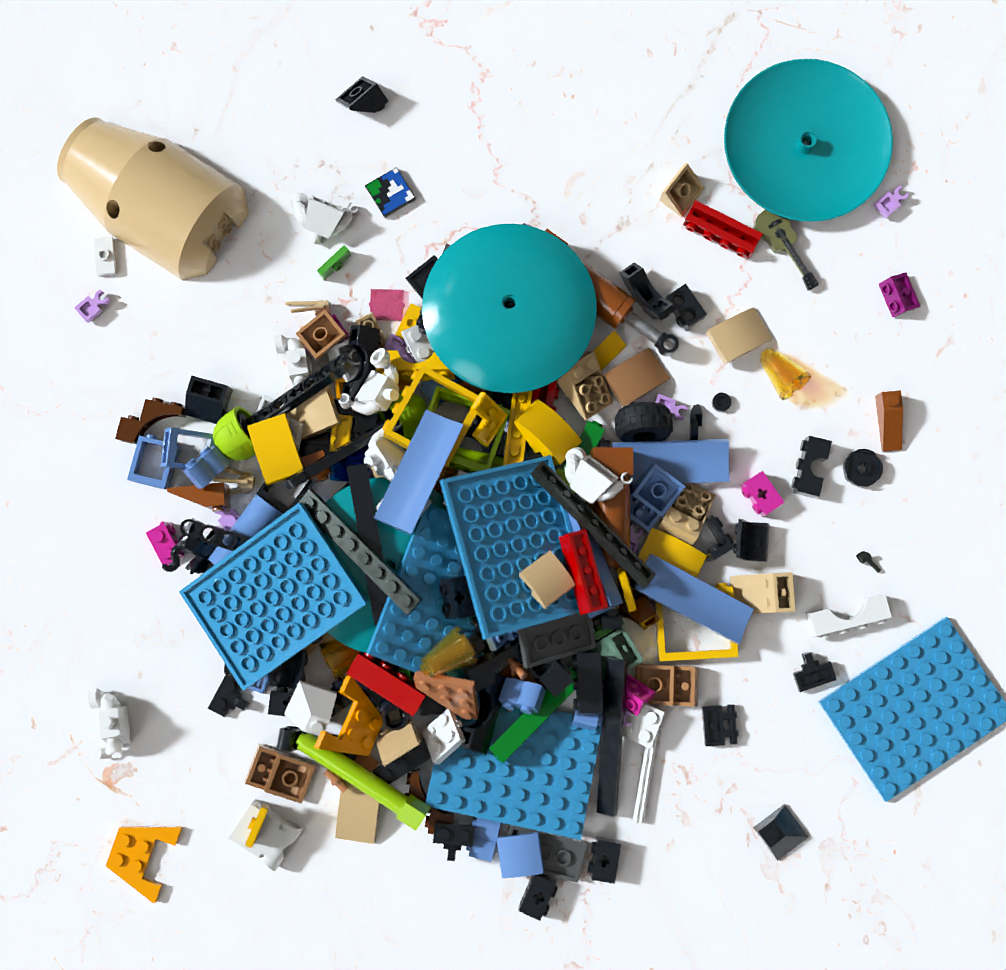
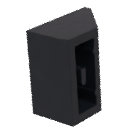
M191 375L185 396V415L217 424L226 414L233 389L228 385Z

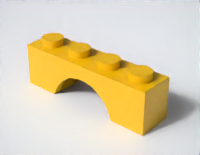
M398 350L387 351L390 354V363L398 370L399 380L411 381L412 379L410 378L415 369L419 370L422 365L449 380H456V375L442 363L435 352L429 359L423 362L410 363L401 358ZM377 368V372L385 376L384 369ZM423 376L421 380L429 381L431 379L426 376Z

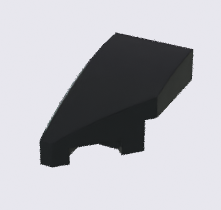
M695 404L690 412V440H698V426H702L703 413L700 404Z

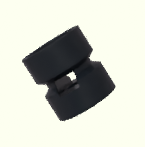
M385 698L380 701L379 712L385 727L390 730L403 728L407 724L408 713Z

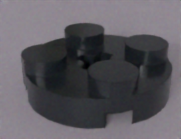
M858 449L849 453L844 460V478L856 487H868L881 478L883 463L874 451ZM864 463V467H867V471L863 473L858 469V466Z

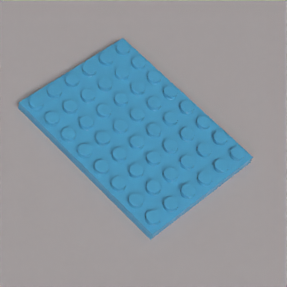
M551 455L440 481L483 640L580 612L573 588L544 609L531 595L532 590L519 577L520 572L548 551H551L568 572L559 541L560 536L573 532L568 513L530 475L542 461L556 473Z
M302 502L289 509L179 591L243 691L369 603Z
M431 504L417 521L397 572L423 600L410 615H406L388 597L366 653L414 673L423 671L467 680L461 666L467 664L466 662L472 659V657H470L463 639L473 634L472 630L475 627L471 618L475 616L451 620L445 619L442 613L443 598L439 591L440 579L466 575L449 513ZM482 653V654H480V655H478V656H476V657H474V658H478V657L484 655V653Z
M948 617L942 618L818 701L884 802H888L1006 722V702Z
M477 694L478 708L480 711V698ZM501 703L489 748L524 714L520 709L514 708V710L509 712ZM555 711L503 765L489 751L487 755L458 747L439 765L434 763L425 804L436 809L581 840L602 723L601 726H597L595 731L572 726L574 714ZM456 715L457 720L462 723V727L468 726L476 720L464 719Z

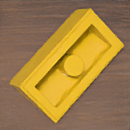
M612 331L594 350L601 371L627 346L615 331Z

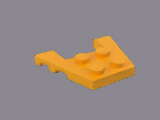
M346 676L339 693L352 700L353 704L338 737L336 738L326 731H321L314 748L369 756L383 721L378 710L351 676Z
M119 827L106 867L149 901L156 903L163 884L144 878L157 840L175 846L183 827Z

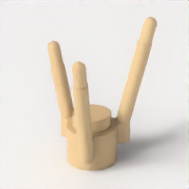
M328 300L285 302V305L292 306L313 305L291 309V313L314 310L317 316L323 310H326L331 315Z
M225 468L223 471L242 477H238V479L214 478L212 480L214 482L237 483L238 488L241 489L230 491V496L242 493L249 494V490H254L255 487L254 475L230 468Z

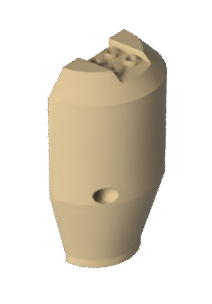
M93 117L83 121L73 130L59 154L57 162V175L59 179L68 185L105 230L181 280L208 275L218 260L213 253L219 250L221 241L230 234L232 225L239 229L249 215L245 189L241 185L166 138L108 123L98 117Z

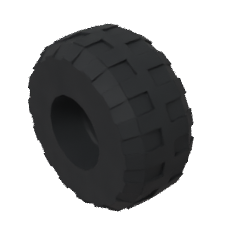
M632 403L620 409L614 417L616 436L622 442L665 441L673 431L672 413L662 403Z

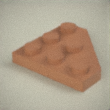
M423 671L415 672L414 681L418 690L457 716H461L464 719H478L479 708L475 681Z

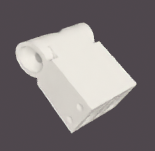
M254 799L228 839L261 858L268 868L276 871L285 858V848L296 841L303 827L294 822L286 821L269 809L253 847L245 846L251 832L248 829L252 817L257 818L262 803Z

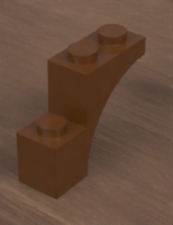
M152 397V400L145 399L140 418L128 415V418H120L115 439L137 445L139 435L144 436L146 431L158 421L170 417L185 418V409L182 407V404L171 401L170 404L163 403L164 400Z
M644 595L634 599L636 610L629 612L625 601L621 597L623 603L618 606L622 610V617L632 620L643 631L659 621L657 612ZM601 614L592 618V621L601 618Z
M415 768L411 773L407 774L406 785L410 786L409 793L405 792V795L409 797L411 794L425 803L427 795L421 783V769ZM430 807L428 811L430 816L426 815L425 828H428L427 834L434 835L435 821L453 823L454 813Z

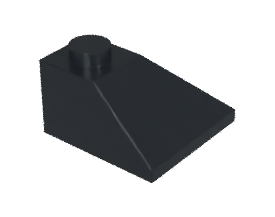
M364 76L360 77L335 99L337 103L351 111L368 113L381 111L384 109L385 104L389 102L378 84Z
M785 804L753 827L777 861L808 838V835Z

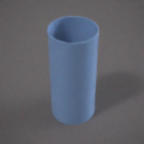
M256 494L230 531L253 537L283 515V513ZM226 534L222 541L225 545H231L234 542V537ZM237 537V543L234 548L237 549L238 545L244 544L240 542L241 537ZM217 546L208 559L215 565L233 551Z

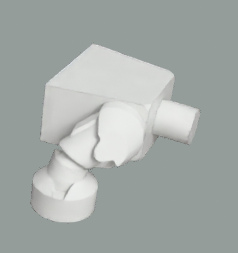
M302 192L295 193L290 199V206L295 211L293 214L296 221L304 229L312 232L309 241L317 245L320 244L322 236L330 238L331 235H338L345 230L353 218L352 215H355L358 211V206L355 211L350 210L351 203L345 209L313 195L308 198Z
M282 334L275 335L274 344L277 354L286 353L288 373L294 387L312 374L310 354L300 339L294 337L291 339L285 338Z
M384 348L377 349L372 354L370 362L376 368H383L385 376L372 370L353 401H351L348 394L341 395L344 400H347L345 402L339 401L343 409L352 407L354 411L364 415H371L378 411H386L392 401H396L399 398V387L397 386L399 383V373L397 368H394L393 364L390 363V354Z
M400 423L398 426H395L393 431H397L401 427L402 423ZM381 428L372 436L368 444L369 449L365 452L364 464L367 463L368 468L373 467L377 475L392 481L405 454V450L402 446L383 437L384 430Z
M574 447L566 453V479L570 484V488L584 502L587 500L589 503H594L596 500L603 502L611 499L624 488L623 485H629L633 480L631 478L630 481L625 482L623 477L628 472H624L621 475L620 481H617L619 477L590 455L586 456L582 448Z
M98 688L91 689L87 695L88 704L91 709L101 707V711L98 712L100 738L108 744V747L99 748V759H111L113 754L122 749L123 744L131 743L128 706L120 707L117 698L110 693L102 692Z

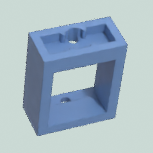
M173 427L166 428L161 467L179 470L187 468L184 463L175 462L178 435L207 439L206 446L209 445L211 447L215 446L213 434Z
M146 434V437L139 435L127 480L167 490V488L171 487L175 469L165 468L162 480L138 475L146 443L163 447L164 441L157 440L158 437L151 434ZM178 445L176 447L175 462L178 461L181 447Z

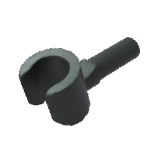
M861 551L856 555L861 564L868 562L877 573L881 571L873 562L870 553Z

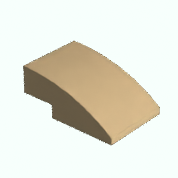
M754 307L719 323L706 332L724 365L773 340Z
M325 387L286 414L304 424L301 441L325 433L328 429L342 424L333 395L328 387Z
M343 780L349 788L344 793L340 792L335 838L374 844L380 803L346 780Z

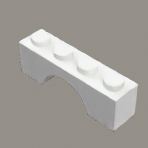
M885 594L861 599L857 613L845 620L836 617L830 609L805 613L811 636H818L819 639L830 637L829 633L836 631L837 634L849 632L848 628L855 627L856 630L868 627L867 623L874 622L875 625L886 623V619L892 617Z

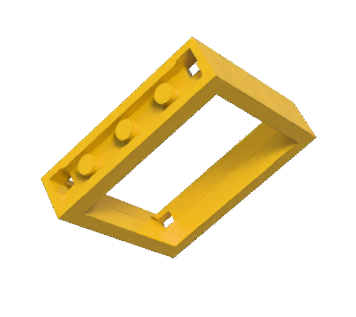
M422 365L419 370L415 369L410 378L413 382L410 387L406 385L401 394L404 398L401 403L397 402L392 410L394 415L391 421L386 420L382 428L384 430L383 437L405 449L408 448L411 441L397 434L393 429L423 376L430 378L473 403L478 395ZM472 409L469 410L462 423L463 427L443 467L444 470L448 468L477 415Z
M716 583L714 588L734 598L733 586L727 587V583ZM654 601V609L659 617V621L655 623L658 661L738 657V644L730 642V649L665 652L663 609L661 604Z

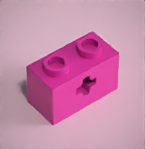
M763 471L740 485L743 496L746 499H750L753 503L752 508L757 515L760 514L761 517L785 503ZM759 492L764 493V495L761 498H758L757 496Z

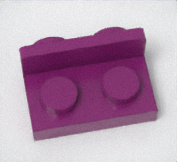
M907 272L891 276L878 284L893 318L921 307Z

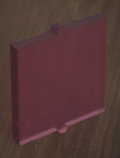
M371 289L368 305L370 312L373 313L376 320L402 321L403 308L405 307L403 303L404 290Z

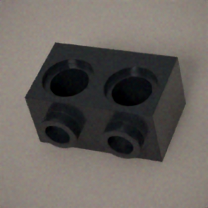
M686 283L665 298L673 303L676 309L673 312L676 317V323L680 328H684L685 331L702 321L707 315ZM680 297L683 300V304H677L674 298ZM685 313H692L694 319H687L685 317Z

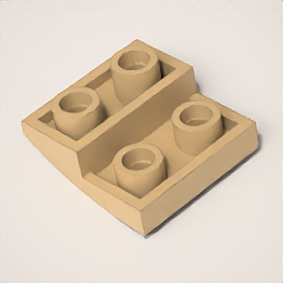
M548 551L519 574V577L532 590L531 595L544 609L575 586L565 567L551 551Z

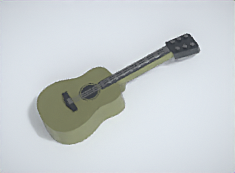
M767 210L762 211L754 221L753 228L763 233L761 239L769 244L772 252L778 254L785 251L789 254L803 276L802 280L807 291L817 287L818 281L812 272L808 271L792 246L797 240V234L792 229L790 220L777 216Z

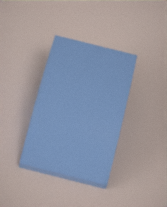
M654 463L630 488V518L647 531H650L660 516L663 517L685 488V485Z

